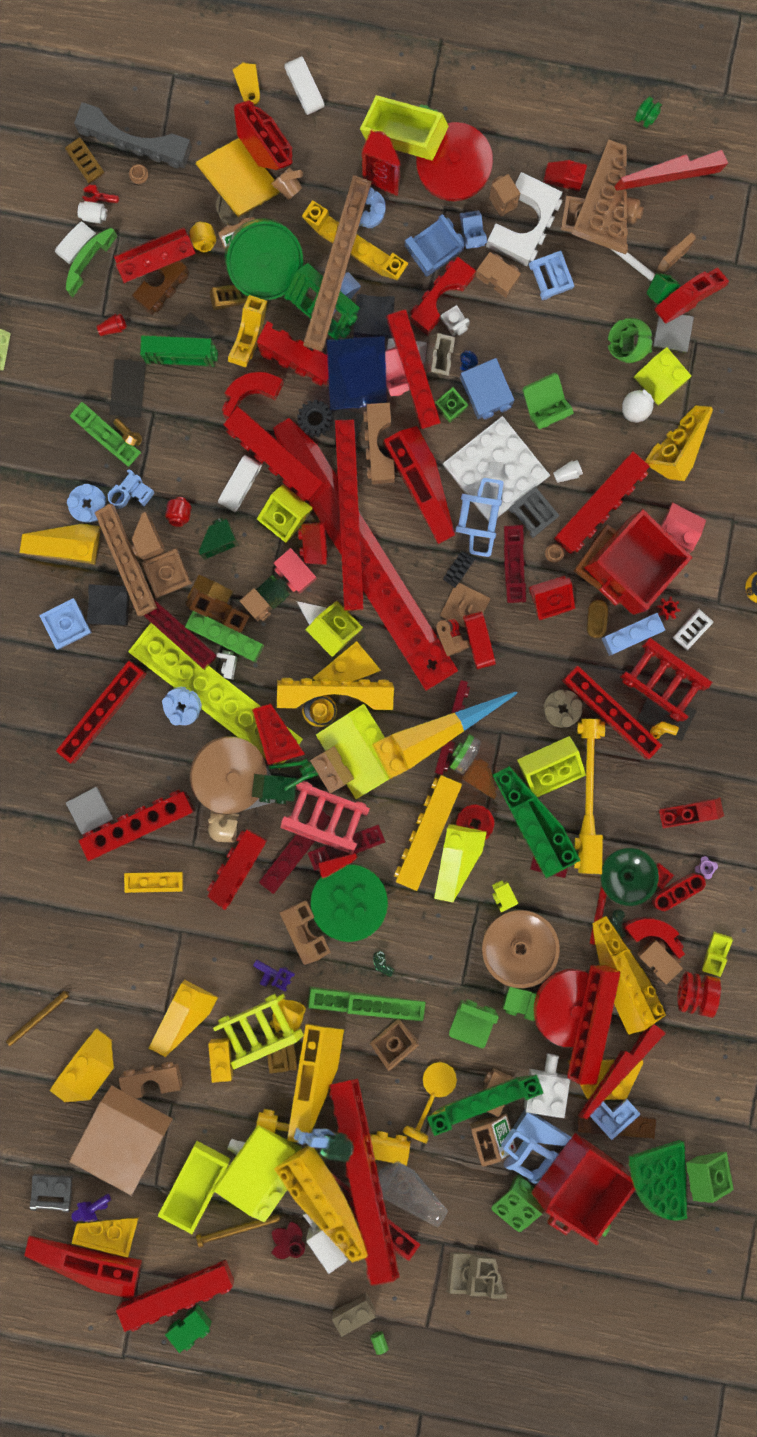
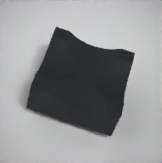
M356 294V305L360 309L356 315L358 319L354 324V336L392 339L386 316L394 313L395 296L378 297Z
M89 584L87 623L128 626L129 594L126 586Z

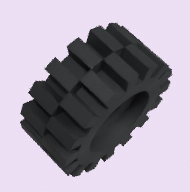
M307 401L308 404L305 405L304 403L302 405L303 408L298 410V424L311 437H320L321 434L323 436L326 435L325 432H329L331 430L330 426H333L332 420L334 419L331 410L322 401ZM313 412L322 414V421L318 425H311L308 421L310 414Z
M462 551L445 574L443 580L456 588L475 559Z

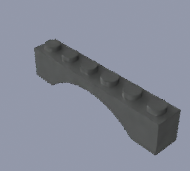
M83 102L80 105L74 122L78 133L85 137H89V135L96 137L102 143H113L117 148L123 150L125 148L130 149L137 155L143 156L144 154L150 156L152 160L157 162L162 160L174 168L182 167L185 169L192 149L189 139L172 133L156 138H141L129 135L111 124L100 108Z

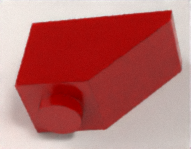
M570 160L550 162L547 164L543 183L579 192L587 165Z

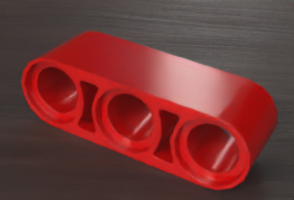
M480 611L463 616L476 669L496 665L483 612Z
M690 873L655 893L652 897V905L661 911H667L702 891L706 886V881L703 876ZM697 877L699 884L697 887H692L691 881ZM677 887H681L683 890L682 895L676 897L674 894ZM660 897L666 898V903L664 906L658 905V899Z

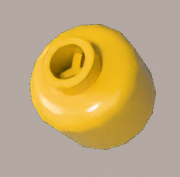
M197 222L191 227L189 235L193 247L201 252H208L213 249L216 244V235L211 224Z

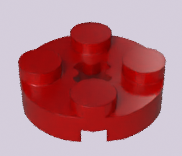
M477 804L464 807L457 815L456 825L475 829L473 826L470 827L469 823L472 822L473 818L476 821L480 820L476 830L486 831L485 840L488 839L494 829V818L491 812L484 806Z

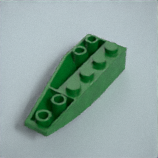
M510 766L492 775L545 879L581 861L563 826Z

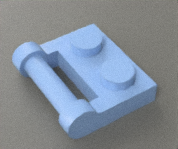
M561 251L539 258L528 264L530 270H533L542 300L574 288ZM545 265L553 288H547L540 266Z

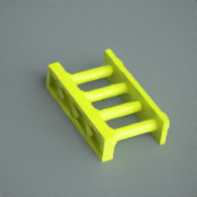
M273 994L265 998L266 1002L231 1018L227 1015L218 1020L219 1024L213 1028L214 1031L224 1028L236 1052V1058L231 1062L233 1069H237L296 1043L304 1036L301 1029L296 1031L290 1029L278 1005V1002L285 997L284 994L279 996ZM271 1006L283 1031V1037L278 1038L274 1036L262 1012L263 1009ZM255 1013L268 1039L266 1041L267 1044L262 1045L258 1042L246 1017ZM240 1022L252 1046L251 1051L246 1052V1050H243L231 1026L232 1023Z

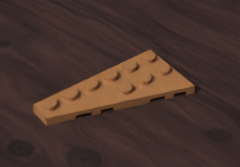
M608 140L572 235L626 255L628 251V229L626 227L627 192L626 189L616 191L614 186L622 177L626 176L627 151L625 145Z

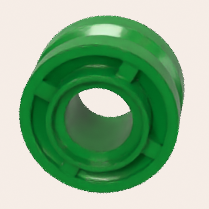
M651 96L642 102L634 119L637 123L643 121V127L646 129L654 123L662 107L660 102L654 104V98Z

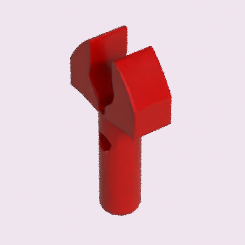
M88 185L83 189L85 193L94 194L92 197L82 196L84 201L94 203L98 201L119 202V196L99 193L96 185Z

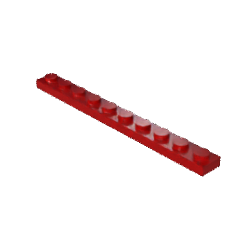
M335 420L344 611L363 610L354 420Z

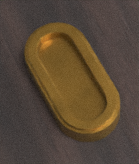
M595 600L588 607L587 633L592 638L602 637L607 630L608 606L602 600Z

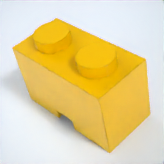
M229 1038L211 1039L209 1042L212 1083L231 1081L233 1078L231 1042Z

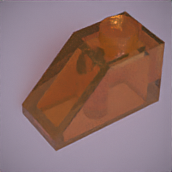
M480 758L478 761L473 759L461 779L495 800L497 796L492 772L488 768L489 764Z

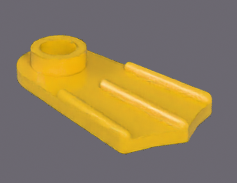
M243 62L233 69V73L243 101H248L250 96H254L255 98L250 101L256 105L260 101L256 64Z

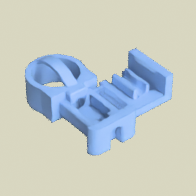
M127 470L128 475L120 486L115 485L109 491L108 501L116 509H121L127 505L131 496L133 498L136 496L139 498L138 501L145 506L154 495V491L143 484L142 479L138 475H135L131 470ZM121 492L122 494L119 499L112 503L113 495Z
M296 1128L294 1139L298 1140L300 1144L307 1143L310 1147L326 1148L332 1145L335 1134L329 1129H313L312 1133H307Z

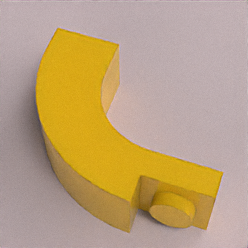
M251 295L248 296L243 307L240 329L228 356V362L247 367L249 360L252 359L264 323L267 307L266 300Z

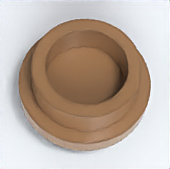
M136 164L131 167L129 177L133 183L143 184L148 179V171L145 166Z
M551 544L545 550V557L551 563H558L564 557V549L559 544Z

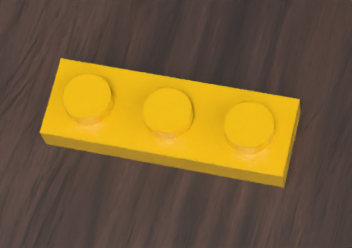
M183 872L124 873L125 893L182 892Z

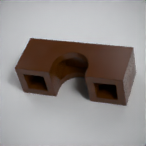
M180 260L158 269L165 277L164 282L160 286L153 287L144 281L133 293L134 300L151 315L155 312L158 313L162 309L165 300L175 294L177 286L187 280L189 276L188 268Z
M195 587L186 602V606L189 609L205 617L209 616L239 633L242 632L249 618L245 611Z

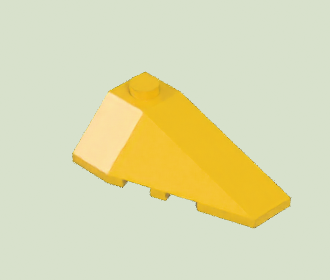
M696 405L680 420V425L673 432L669 431L666 434L667 438L661 444L657 443L645 460L650 468L668 479L685 481L695 463L713 411L712 407Z
M77 524L22 534L19 553L96 564L101 527Z

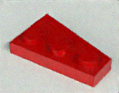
M272 704L252 709L268 765L305 755Z

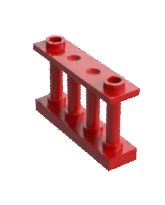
M182 227L114 255L123 283H126L196 253L185 228Z
M648 638L641 646L645 649L642 658L630 674L624 672L620 678L623 679L625 685L630 688H636L668 711L670 717L674 720L685 721L689 716L683 712L697 691L708 689L713 682L656 641ZM655 656L660 660L661 664L647 684L644 685L636 678L650 658ZM671 667L676 671V676L663 695L660 696L652 689L665 670ZM686 678L692 682V687L676 708L668 700L682 679Z

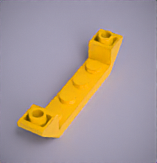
M312 200L303 213L302 218L319 235L334 243L339 222L329 216V211ZM356 234L350 255L381 276L398 280L408 266V262L394 253L389 256Z

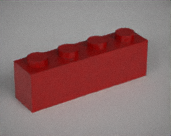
M247 829L245 832L241 831L236 840L239 842L237 847L231 848L227 855V858H229L227 864L221 865L217 872L219 875L217 881H212L207 889L209 891L207 897L224 910L230 906L268 841L250 829Z

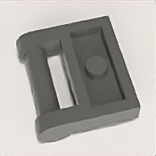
M536 487L509 508V511L514 513L529 530V535L532 538L537 536L560 516ZM523 504L540 523L537 528L520 509Z
M34 1174L32 1177L30 1210H63V1212L69 1213L73 1176ZM39 1196L64 1197V1202L38 1201Z

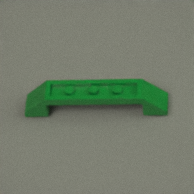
M537 1074L516 1077L446 1104L427 1116L433 1135L436 1136L452 1130V1125L523 1097L526 1100L544 1094Z

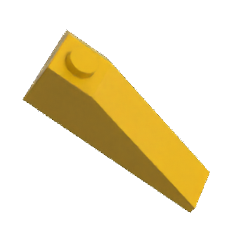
M184 979L149 1049L166 1057L210 1014L218 997Z

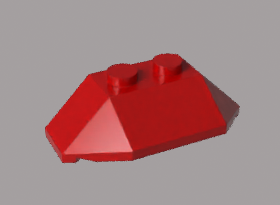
M250 100L235 104L234 114L237 136L259 167L274 170L290 166L292 164V146L272 117L262 109L254 106V103Z

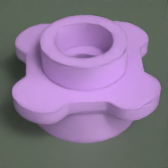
M703 856L700 864L695 867V872L704 875L705 879H710L718 865L716 862H711L708 857Z

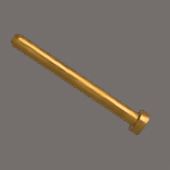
M271 1215L265 1222L254 1220L203 1236L202 1233L196 1234L198 1247H204V1243L279 1222L280 1215Z

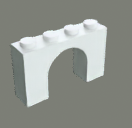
M521 172L515 183L521 193L519 200L534 208L538 215L539 223L535 229L528 233H515L496 223L486 247L528 266L530 261L535 260L538 253L535 249L538 244L542 245L546 237L544 231L546 227H551L555 218L552 215L555 210H559L563 200L560 199L561 191Z

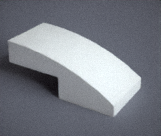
M81 221L55 249V253L70 264L74 261L80 250L96 236V233Z

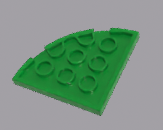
M677 1140L630 1155L629 1168L633 1184L645 1207L656 1216L673 1221L687 1219L684 1141Z

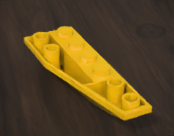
M604 916L593 923L597 954L600 965L610 966L621 971L614 1005L629 1035L646 1030L666 1016L649 978L607 916Z
M306 1023L287 1141L299 1143L298 1140L294 1139L296 1128L302 1132H312L330 1085L338 1070L344 1029Z
M307 1146L297 1151L274 1168L296 1203L352 1263L367 1257L360 1231L350 1207L336 1180L314 1147Z

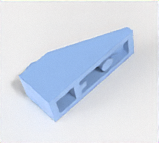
M525 1110L514 1125V1129L527 1137L533 1138L536 1143L566 1146L572 1138L537 1114L528 1113Z

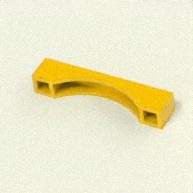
M292 678L277 680V708H297L315 697L339 694L357 698L374 710H393L394 686L389 680H378V682H370L367 679H361L359 682H351L349 679L332 681L326 678L320 679V681H312L310 678H302L301 681H293Z

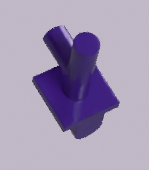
M256 960L253 965L265 973L260 981V984L265 987L268 985L271 977L275 979L272 986L286 992L287 985L291 983V977L295 976V973L286 967L276 971L259 960Z
M104 1195L93 1204L91 1202L78 1203L79 1209L72 1213V1220L74 1222L96 1221L95 1211L108 1207L107 1203L111 1201L110 1195Z

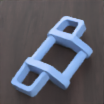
M482 478L477 496L462 494L461 496L463 501L459 524L456 526L455 532L470 535L469 553L473 555L491 556L493 542L496 538L495 528L499 506L502 505L501 496L504 483L501 480ZM486 482L499 485L497 499L481 497ZM470 501L492 505L487 531L466 527ZM474 536L490 538L487 552L473 550Z
M511 1129L501 1144L502 1148L511 1155L504 1161V1167L525 1176L533 1184L540 1181L559 1155L555 1151H549L537 1144L533 1138L527 1137L516 1129ZM515 1137H519L524 1141L514 1153L509 1149V1145ZM531 1150L546 1157L540 1167L533 1171L521 1166Z

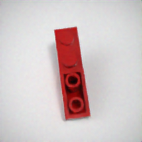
M718 267L708 273L704 271L663 300L655 308V312L667 324L695 308L699 301L726 287L729 280Z

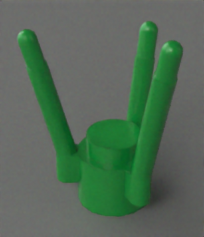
M307 759L269 766V769H278L302 765L299 768L302 777L286 786L284 790H288L318 775L312 763L308 762Z

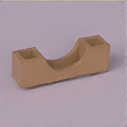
M390 403L367 404V410H363L364 422H368V429H364L365 441H369V448H366V460H370L371 467H367L368 479H372V484L395 483L394 460L385 457L377 445L380 433L391 426Z

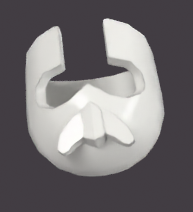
M646 390L628 393L622 403L624 417L635 423L646 420L653 410L654 400L651 394Z

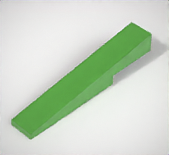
M309 986L307 1006L311 1009L341 1011L348 1014L423 1021L425 1001Z

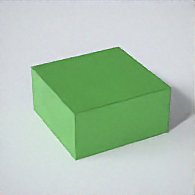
M454 387L435 402L436 408L449 423L468 408V404Z

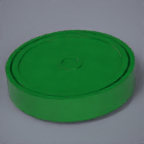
M254 219L242 224L231 235L225 250V266L231 281L243 294L263 300H273L286 294L296 271L303 267V253L295 235L282 223L272 219Z
M350 863L324 879L321 876L315 884L311 895V911L315 917L316 924L325 934L339 941L354 942L369 937L381 926L387 913L388 898L384 884L372 870L358 864Z

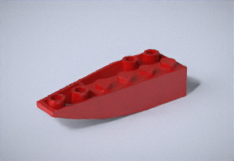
M414 426L401 430L384 439V447L390 458L394 460L395 467L437 543L440 544L455 536L436 460L418 427Z
M33 1236L28 1237L24 1255L96 1292L134 1299L142 1260Z

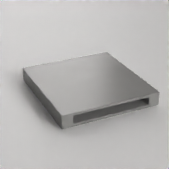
M681 315L665 324L659 316L653 347L660 349L667 347L671 351L687 353L694 317Z
M97 787L66 802L81 834L89 832L113 819Z

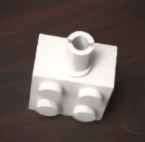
M547 1054L545 1071L529 1069L528 1074H537L544 1094L529 1100L525 1099L524 1109L528 1113L564 1118L570 1079L567 1078V1074L556 1073L559 1056Z
M304 1212L302 1215L311 1226L308 1228L306 1241L329 1274L348 1261V1258L308 1214Z

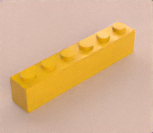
M442 775L439 778L435 777L431 786L434 789L431 796L428 795L424 802V806H426L424 814L420 812L416 821L419 824L417 831L413 830L410 835L409 841L412 843L409 849L405 848L401 859H404L401 867L397 866L394 877H397V883L413 890H418L460 791L461 783Z

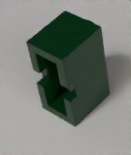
M254 774L252 797L259 798V802L270 803L271 799L275 800V803L278 804L294 801L296 786L288 790H284V788L296 781L297 778Z

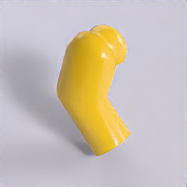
M660 722L651 728L650 734L655 739H659L665 733L676 736L679 727L666 722Z

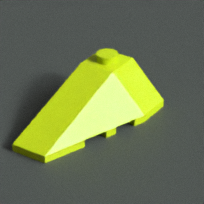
M452 824L448 825L434 899L454 902L483 851L486 831Z

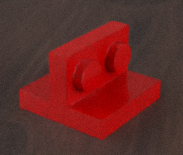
M565 575L528 587L539 621L575 609L572 582L570 578L566 579Z

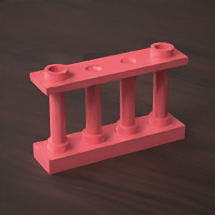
M306 781L297 784L296 790L300 791L291 816H288V818L283 817L280 828L353 854L357 843H354L352 838L361 814L367 816L370 808L366 807L367 805L362 802L356 801L355 803L314 788L311 783ZM308 794L318 798L309 823L303 824L299 822L298 817ZM327 801L335 804L336 807L327 830L322 831L317 829L316 824L324 803ZM343 808L354 811L346 835L341 838L335 836L334 831Z

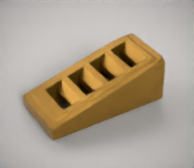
M81 138L76 139L65 147L68 155L89 184L105 174ZM84 154H87V156H85V157L82 158L81 160H79V161L77 160L78 158H80V157L83 156ZM90 160L92 161V162H91L90 164H88L86 167H84V168L82 167L83 165H85V164H86L87 162H89ZM94 167L97 168L95 171H93V172L90 173L89 175L87 174V172L90 171L91 169H93Z
M235 285L213 287L209 292L213 310L245 304L248 298L244 294L245 298L242 299L240 291ZM232 291L236 293V300H234ZM225 293L228 294L229 301H226ZM218 294H220L221 302L218 300Z

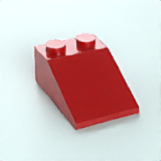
M325 522L301 524V528H298L299 540L303 541V547H300V559H304V563L327 564Z

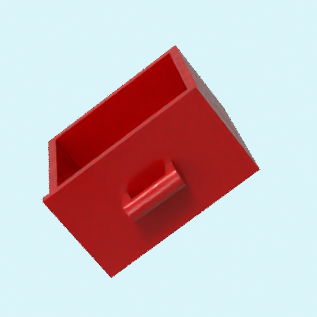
M642 509L631 515L584 568L602 585L599 591L615 606L620 602L632 615L647 611L693 557Z
M575 1133L531 1193L545 1212L551 1215L547 1221L549 1225L564 1235H567L572 1229L595 1245H598L599 1238L636 1189L631 1173L625 1166ZM559 1220L560 1222L565 1224V1226L562 1228L555 1222Z

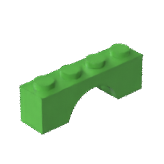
M195 611L192 612L185 628L255 663L264 647L263 644Z

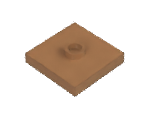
M691 232L677 246H672L667 251V255L662 259L656 271L659 274H664L689 251L696 240V236Z
M177 548L141 563L156 599L192 584Z

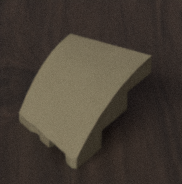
M450 1252L446 1292L449 1294H468L469 1296H488L491 1299H507L495 1258L471 1253Z

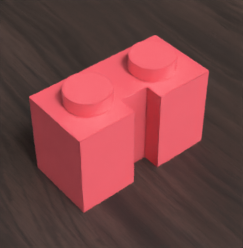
M291 548L274 562L276 566L274 571L280 578L284 576L289 581L287 586L293 592L297 590L300 594L317 579Z

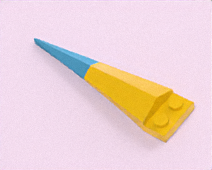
M517 692L391 734L372 744L389 779L418 764L514 697Z

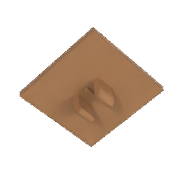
M459 583L456 588H453L440 616L445 619L454 618L459 623V626L465 628L463 616L480 611L484 613L491 598Z

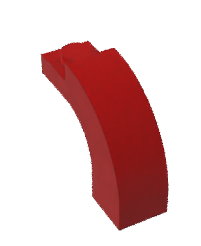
M265 372L248 373L237 378L224 393L226 398L230 399L224 403L222 408L224 418L228 419L236 408L239 407L240 403L249 395L261 394L276 401L284 385L283 379Z

